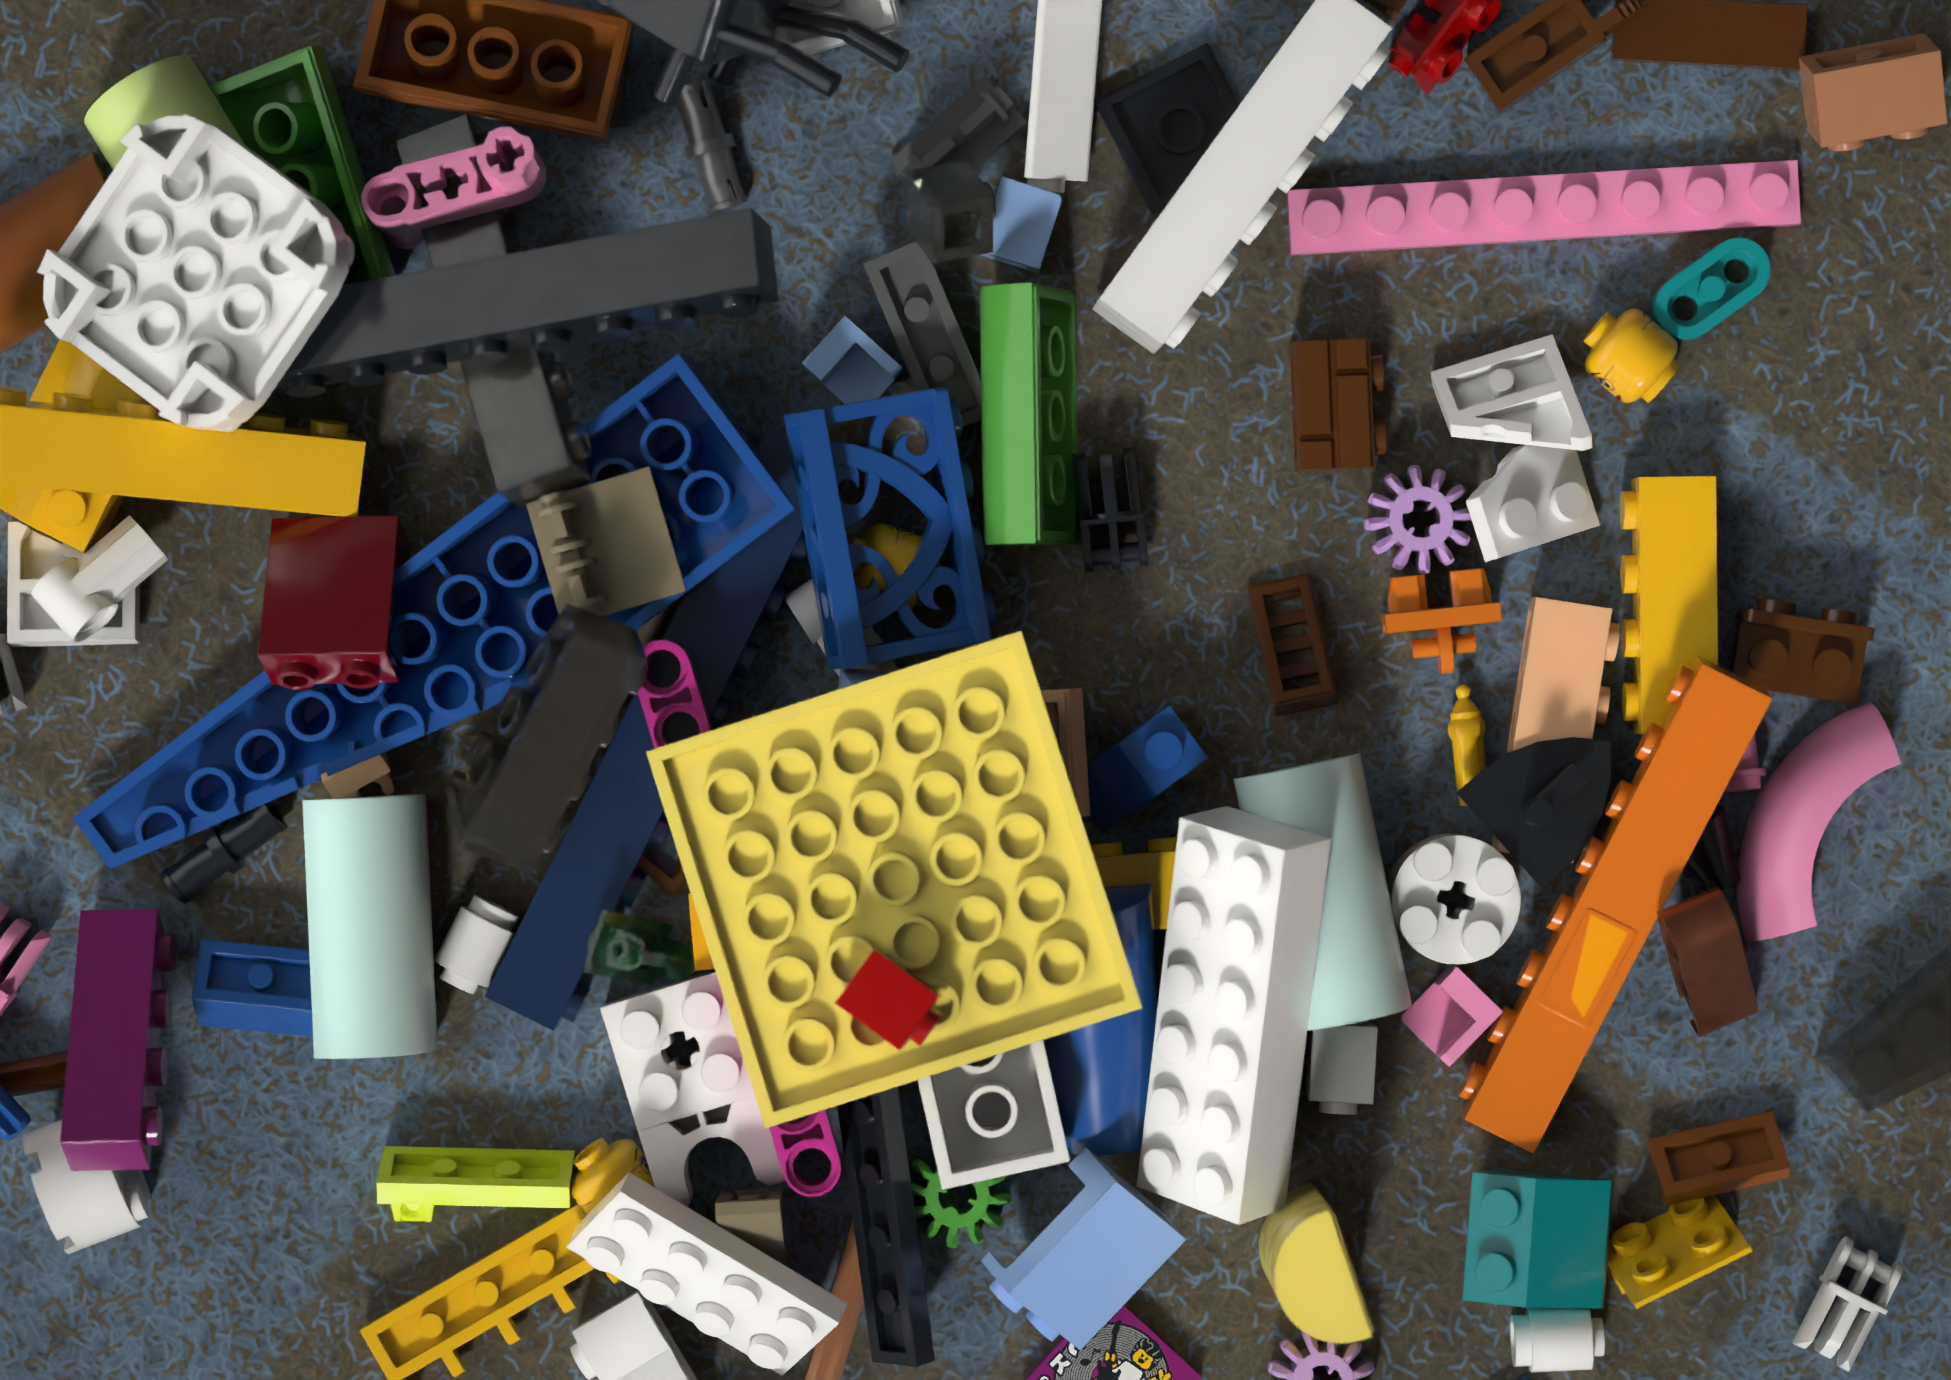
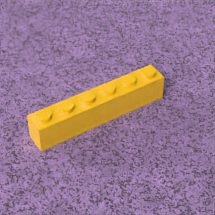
M0 386V484L341 517L357 516L366 441L351 433H347V423L326 419H310L309 429L284 427L285 417L255 412L246 423H242L231 432L200 430L179 425L158 415L157 408L147 401L119 399L118 409L115 410L92 407L93 397L73 393L56 392L53 394L52 403L27 401V390Z

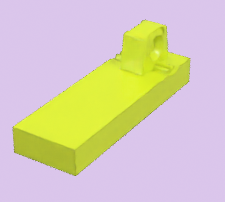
M384 1146L376 1182L377 1204H391L394 1220L399 1222H431L435 1205L570 1208L572 1197L571 1183L575 1174V1164L573 1163L575 1150Z

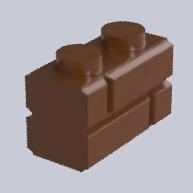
M1370 338L1293 341L1290 344L1295 472L1374 468L1375 455L1386 454L1385 417H1373L1372 391H1383L1384 387L1382 352L1371 353Z

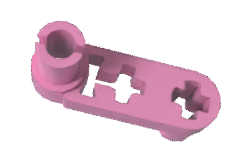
M511 126L499 127L488 133L483 145L397 166L390 172L373 177L364 186L361 194V205L373 225L381 232L388 234L389 240L396 247L412 249L425 240L428 227L522 204L534 199L543 190L547 180L546 167L530 137L519 134ZM515 159V170L508 172L509 161ZM457 174L461 182L465 184L458 187L459 197L448 200L444 192L439 190L447 187L446 177ZM421 182L427 191L423 195L429 204L428 207L422 208V201L413 186L414 183Z

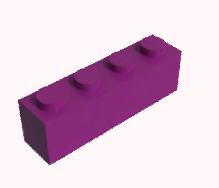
M158 909L80 910L60 1145L71 1171L149 1170L151 1145H161L162 1110L160 1106L154 1105L156 1087L165 1086L167 1081V1054L164 1047H159L160 1028H170L171 994L169 990H163L165 971H174L176 941L174 933H165Z

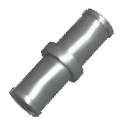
M706 79L698 84L695 82L685 85L678 99L677 107L689 143L688 146L684 147L687 160L694 159L709 206L707 209L709 214L749 201L744 194L730 149L736 145L733 134L725 133L712 92L711 80Z

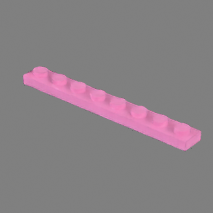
M1797 160L1299 189L1287 192L1290 256L1797 226L1801 224Z

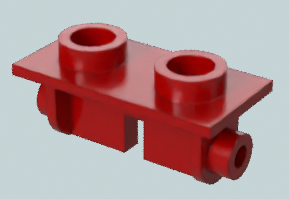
M1426 0L1424 3L1427 8L1440 15V19L1434 25L1416 13L1389 48L1392 50L1393 55L1387 61V64L1406 78L1411 73L1421 90L1429 95L1438 82H1447L1457 72L1463 59L1462 49L1476 31L1483 32L1492 25L1499 14L1501 0Z

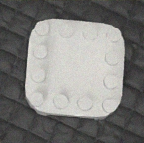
M187 114L183 116H165L146 125L137 123L120 140L129 148L60 251L56 252L47 249L37 272L44 274L43 302L49 316L44 322L60 340L75 345L159 409L158 415L182 426L200 430L231 432L247 421L266 402L338 296L347 276L348 266L354 258V244L350 237L345 234L341 222L324 203L227 131Z

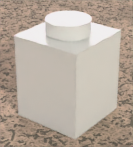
M1356 1022L1309 1031L1305 1096L1309 1101H1319V1112L1354 1115L1357 1114L1358 1104H1373L1378 1027L1373 1023Z

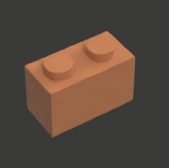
M1925 33L1799 57L1807 128L1821 148L1827 147L1832 151H1849L1864 146L1866 139L1890 135L1895 139H1913L1927 134L1929 127L1948 124L1941 50Z

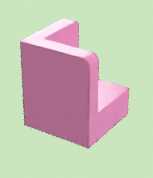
M1451 964L1412 1004V1007L1402 1014L1401 1020L1447 1066H1451L1503 1011L1457 966Z

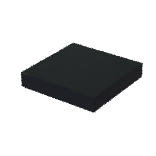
M1208 43L1094 100V104L1151 215L1165 209L1239 107V103Z

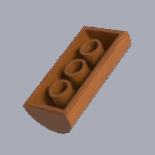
M374 0L353 88L359 94L609 144L620 113L632 52L634 24L617 14L548 0Z
M94 151L0 204V354L48 327L44 322L49 318L43 302L44 274L37 272L47 249L56 252L60 251L109 178Z

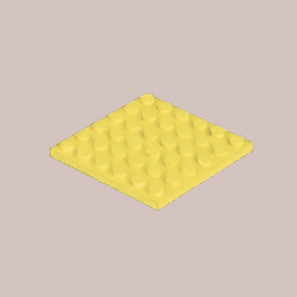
M1022 631L646 752L765 1128L1143 1008ZM876 948L881 949L942 994L934 1008L944 1015L921 1046L910 1039L906 1046L899 1051L835 1004L866 959Z

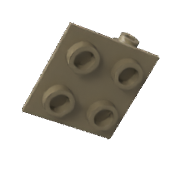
M650 466L566 492L563 490L540 497L539 500L526 503L563 628L687 591Z

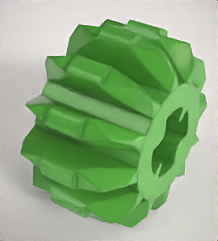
M916 1157L913 1160L912 1167L915 1171L928 1179L927 1182L910 1180L913 1196L926 1198L914 1203L916 1219L929 1213L932 1215L923 1229L922 1234L925 1238H933L943 1224L949 1227L946 1236L947 1246L956 1248L959 1242V1228L967 1227L970 1239L977 1245L984 1240L982 1229L977 1222L979 1219H982L996 1229L1003 1225L1001 1215L988 1207V1205H1009L1012 1202V1194L1006 1190L990 1189L989 1187L1003 1182L1009 1175L972 1183L976 1189V1194L969 1193L968 1202L971 1204L966 1208L959 1209L955 1201L944 1203L940 1198L939 1192L946 1193L947 1189L942 1190L937 1167L934 1168L927 1160L921 1157Z

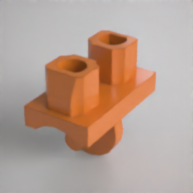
M1484 568L1448 571L1451 606L1428 608L1424 574L1389 577L1387 591L1388 613H1380L1382 632L1390 634L1434 629V637L1411 640L1412 657L1416 659L1436 656L1439 673H1453L1454 654L1476 652L1477 646L1475 633L1451 635L1450 627L1502 622L1501 602L1491 600V590Z

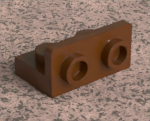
M1758 598L1756 610H1740L1730 672L1767 691L1858 704L1867 641H1873L1875 628L1858 625L1859 613L1821 608L1820 619L1795 616L1797 604Z

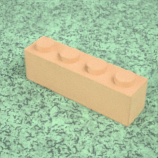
M1540 597L1529 599L1506 753L1538 741L1569 737L1593 739L1595 724H1605L1610 702V687L1601 686L1604 661L1615 660L1620 636V624L1611 623L1612 608ZM1493 835L1492 847L1499 852L1509 853Z

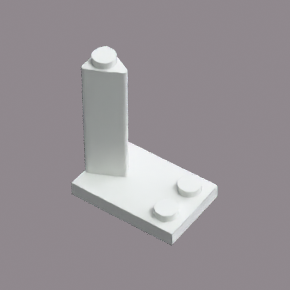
M1038 0L1024 178H1027L1028 185L1049 192L1064 193L1066 180L1088 181L1102 0Z

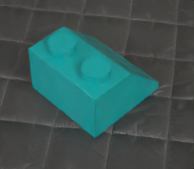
M1485 1167L1473 1171L1462 1300L1525 1308H1603L1614 1180Z

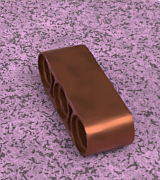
M1718 887L1656 913L1678 995L1680 998H1685L1694 1019L1690 1020V1023L1698 1037L1759 1012L1740 932L1733 913Z

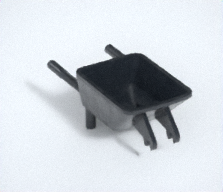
M593 0L672 47L653 91L655 98L670 105L677 104L695 62L702 65H712L708 73L709 78L721 85L730 86L745 54L773 63L777 68L830 98L838 89L842 75L791 44L773 39L772 36L777 26L841 39L896 73L903 68L910 53L908 49L857 19L854 20L788 6L790 0Z

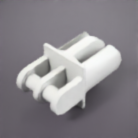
M1844 1237L1838 1244L1823 1275L1819 1277L1822 1284L1792 1343L1802 1349H1806L1813 1342L1837 1295L1838 1298L1815 1341L1814 1350L1831 1359L1840 1348L1836 1364L1838 1367L1849 1372L1879 1312L1887 1314L1888 1310L1885 1308L1902 1276L1904 1267L1897 1262L1889 1266L1878 1260V1252L1869 1249L1864 1253L1853 1247L1854 1241L1852 1239ZM1844 1265L1856 1270L1848 1288L1836 1283ZM1869 1277L1881 1283L1873 1300L1861 1295Z

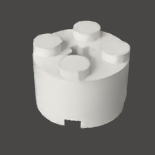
M1451 833L1425 838L1410 847L1397 860L1389 875L1387 886L1398 935L1412 949L1434 961L1446 964H1467L1492 956L1509 938L1517 923L1521 896L1514 869L1499 851L1481 840ZM1454 881H1460L1459 891L1468 896L1466 907H1455L1452 916H1446L1447 906L1437 901V895L1440 890H1451Z
M62 1120L23 1134L25 1156L38 1152L42 1167L37 1172L30 1174L37 1197L56 1239L60 1240L66 1237L64 1251L67 1254L143 1226V1219L149 1217L146 1202L151 1201L152 1198L142 1170L71 1171L60 1145Z

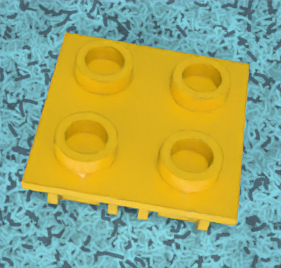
M1712 1195L1673 1204L1667 1212L1645 1223L1636 1222L1622 1226L1609 1240L1607 1264L1612 1270L1611 1275L1621 1294H1627L1635 1308L1638 1309L1752 1252V1248L1716 1196Z

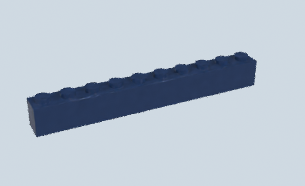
M770 421L757 447V451L796 507V510L686 592L662 640L679 643L688 651L692 658L713 730L722 727L733 703L722 697L733 675L745 679L759 653L761 645L751 641L761 619L764 618L773 623L784 603V598L790 588L780 584V581L790 561L802 565L808 554L786 429ZM841 481L838 485V492L843 484V481ZM659 650L655 653L646 671V675L655 686L667 688L678 680L681 673V665L677 656L671 651ZM637 691L485 995L486 998L552 1031L559 1027L563 1018L574 1023L591 990L580 983L591 961L601 966L604 964L619 934V931L609 927L620 904L631 909L648 874L638 870V865L648 846L660 851L671 830L646 753L655 748ZM677 712L671 715L664 726V735L669 744L700 734L699 724L696 719L685 712Z

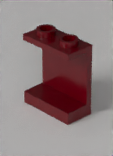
M399 516L272 518L258 657L272 685H281L293 690H305L313 687L315 684L343 683L349 687L366 689L372 688L378 683L399 682L400 670L390 649L396 570L410 559L411 550Z

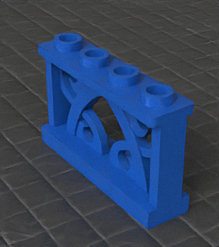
M947 387L783 415L828 669H849L886 660L991 641L989 626H994L995 606L990 591L987 588H982L978 563L984 561V543L978 526L971 525L967 500H971L973 497V480L967 463L960 462L956 437L962 434V417L957 401L954 398L949 399ZM901 415H909L920 421L924 426L926 447L923 453L913 455L908 451L906 440L909 433L897 438L891 448V457L881 453L883 435L892 420ZM874 416L868 431L866 448L853 444L829 441L827 424ZM858 470L865 472L864 487L859 500L852 505L846 504L839 497V483L847 479L854 484V487H858ZM931 470L934 488L920 475ZM880 479L908 497L928 519L926 529L912 561L898 578L891 564L879 552L864 545L847 543L845 528L861 520L871 509L878 495ZM945 549L948 567L936 566ZM864 562L873 565L881 574L886 588L879 592L877 581L874 577H871L869 585L866 588L860 589L854 582L853 573L855 568ZM946 585L951 589L956 607L954 616L944 627L938 629L928 627L915 617L907 600L916 592V597L922 605L930 609H940L934 603L933 592L938 586ZM896 611L903 626L913 636L866 646L863 630L873 626Z

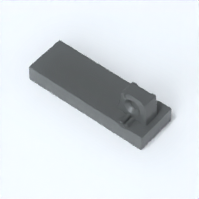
M919 235L862 259L863 266L916 391L947 387L949 399L954 398L958 403L962 417V428L982 420L981 378L922 237Z

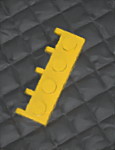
M578 1203L363 1326L359 1331L388 1380H408L407 1376L440 1357L452 1376L457 1377L466 1372V1367L456 1348L496 1325L510 1346L518 1342L522 1337L511 1316L552 1293L565 1314L577 1307L576 1302L566 1285L595 1269L585 1258L566 1248L575 1227L587 1216ZM605 1272L614 1285L622 1282V1280L614 1275Z

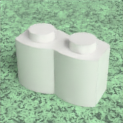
M639 1290L572 1331L577 1343L572 1345L570 1350L576 1364L588 1380L595 1376L599 1380H698L654 1305Z

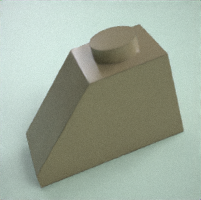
M785 1186L721 1190L715 1201L716 1224L788 1267L789 1248Z

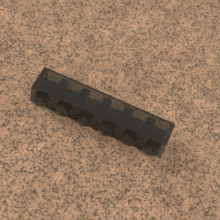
M463 114L398 140L396 144L402 165L483 145L488 133L492 130L488 129L485 131L467 114ZM457 174L446 177L447 187L439 191H443L448 200L459 197L458 187L465 183L461 182ZM421 182L414 183L413 186L422 201V208L428 207L429 204L423 195L427 191ZM519 204L421 229L433 268L530 250L527 245H521L516 225L522 222ZM530 347L509 351V357L506 360L496 363L483 364L474 363L469 359L460 360L498 493L519 507H523L526 503L539 500L542 496L567 490L591 480L585 461L586 458L592 456L590 441L582 424L578 420H573L568 399L574 397L573 384L565 366L560 361L556 362L553 352H538Z

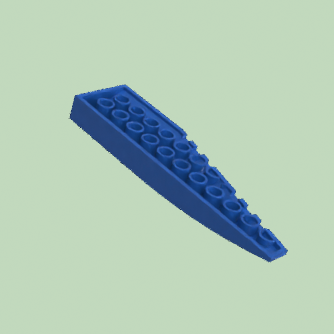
M678 353L397 568L390 649L400 670L399 682L378 683L376 686L366 689L353 688L342 683L315 684L309 689L293 690L281 685H272L264 670L72 819L109 869H113L322 780L321 774L325 772L328 776L592 665L686 593H679L563 628L526 503L539 500L542 496L563 490L566 492L650 466L686 586V592L796 510V507L729 407L693 359L688 355Z

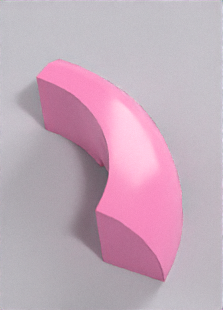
M1871 702L1845 711L1825 722L1802 739L1769 776L1757 796L1747 819L1748 822L1737 863L1741 879L1737 882L1736 894L1739 919L1745 942L1771 939L1818 926L1813 908L1812 873L1819 842L1828 823L1842 803L1858 787L1879 773L1902 764L1885 720L1877 707Z

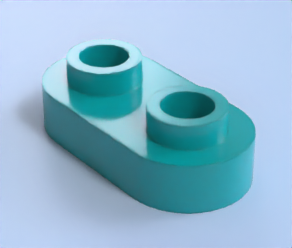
M1731 238L1720 243L1658 289L1651 307L1653 320L1678 341L1693 340L1707 333L1765 289L1771 274L1770 261L1766 252L1759 244L1746 238ZM1729 260H1739L1745 265L1747 274L1742 283H1732L1725 277L1724 267ZM1679 297L1689 298L1694 303L1695 313L1688 321L1679 320L1673 314V303Z

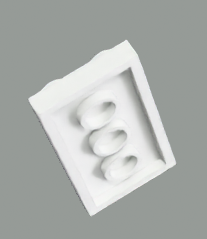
M630 1172L575 1227L566 1247L585 1258L595 1269L614 1275L639 1290L649 1301L666 1306L694 1323L701 1332L709 1336L718 1337L748 1355L751 1361L758 1366L771 1369L781 1376L840 1323L848 1304Z

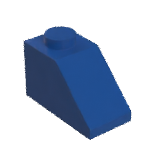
M1169 705L1165 706L1087 764L1090 816L1102 832L1153 799L1208 758Z

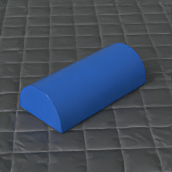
M1151 884L1104 887L1143 1008L1043 1040L1068 1153L1078 1155L1085 1147L1096 1156L1116 1155L1141 1149L1159 999Z

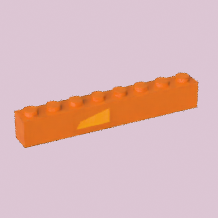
M1698 655L1690 669L1683 665L1679 667L1664 697V700L1672 703L1661 726L1650 723L1637 746L1634 757L1642 760L1634 778L1631 783L1621 780L1607 804L1605 814L1612 817L1610 824L1601 840L1593 836L1590 838L1578 859L1575 871L1582 874V877L1571 897L1562 893L1548 917L1546 928L1553 931L1543 952L1540 953L1533 949L1520 970L1516 984L1524 988L1513 1009L1503 1006L1501 1008L1503 1013L1493 1022L1487 1040L1494 1043L1493 1048L1484 1065L1473 1062L1462 1081L1458 1096L1466 1100L1463 1105L1464 1120L1534 1154L1657 920L1656 913L1661 911L1773 699L1766 689Z

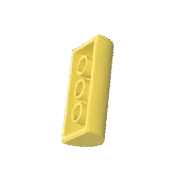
M1311 1183L1291 1190L1287 1193L1284 1208L1265 1217L1259 1236V1256L1262 1268L1280 1305L1289 1319L1299 1329L1316 1339L1331 1343H1352L1372 1337L1371 1333L1374 1330L1333 1210L1317 1187Z

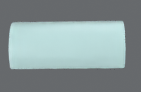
M1357 753L1233 779L1240 810L1331 838L1307 1031L1366 1021L1411 1008L1412 1003L1361 754Z
M426 794L302 800L314 1058H377L437 1051Z

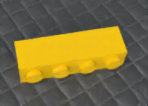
M1716 476L1637 477L1631 479V491L1621 492L1620 524L1622 530L1632 529V555H1622L1620 581L1622 593H1632L1633 619H1623L1621 625L1623 657H1633V683H1623L1622 716L1624 721H1634V734H1644L1650 723L1661 726L1672 703L1664 700L1671 680L1681 665L1690 669L1697 655L1718 665Z

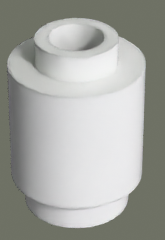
M474 894L468 907H460L434 959L436 963L444 967L440 978L471 994L475 993L478 985L489 988L516 934L514 928L520 916L484 897Z
M1526 1308L1525 1315H1511L1510 1344L1514 1367L1529 1366L1530 1372L1592 1370L1594 1357L1604 1356L1605 1353L1602 1318H1591L1589 1308Z

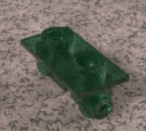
M602 910L598 924L591 932L588 940V955L583 972L648 985L655 984L657 975L670 980L682 981L695 971L693 949L685 943L670 938L673 928L672 924Z

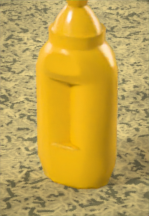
M1464 684L1457 686L1455 690L1458 700L1453 707L1452 713H1450V721L1447 728L1452 741L1457 792L1481 770L1486 768L1484 746L1485 721L1481 718V711L1477 709L1474 702L1469 698L1471 689L1468 685ZM1458 796L1460 806H1467Z

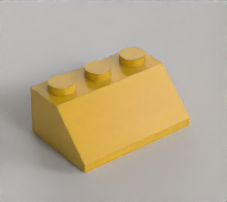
M60 339L29 400L52 403L53 394L56 392L73 393L93 397L92 407L115 410L118 409L119 399L147 401L75 345ZM0 484L1 510L84 553L107 534L125 497L122 495Z

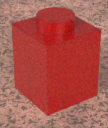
M879 948L872 951L835 1002V1004L899 1051L906 1046L910 1039L921 1046L944 1015L934 1008L942 994Z

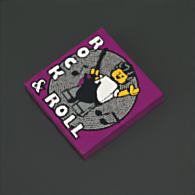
M1124 1304L1081 1350L1062 1337L1024 1380H1200L1202 1376Z

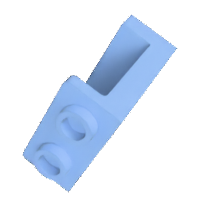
M1086 1147L1068 1165L1086 1187L1010 1266L990 1251L981 1260L995 1278L994 1282L989 1286L990 1290L1004 1305L1016 1314L1024 1306L1029 1310L1025 1314L1026 1318L1047 1339L1053 1342L1060 1334L1079 1350L1098 1333L1186 1240L1158 1207Z

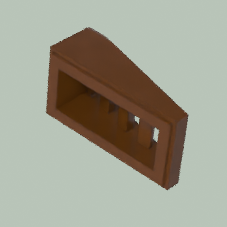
M1310 573L1247 586L1275 717L1336 705L1338 703L1337 693ZM1292 593L1270 602L1275 603L1302 597L1304 609L1267 617L1264 598ZM1303 623L1308 624V634L1272 641L1270 630ZM1313 648L1315 659L1278 667L1276 656ZM1319 675L1320 684L1283 691L1282 681Z

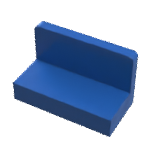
M201 940L192 993V1003L199 1025L313 1037L309 950Z

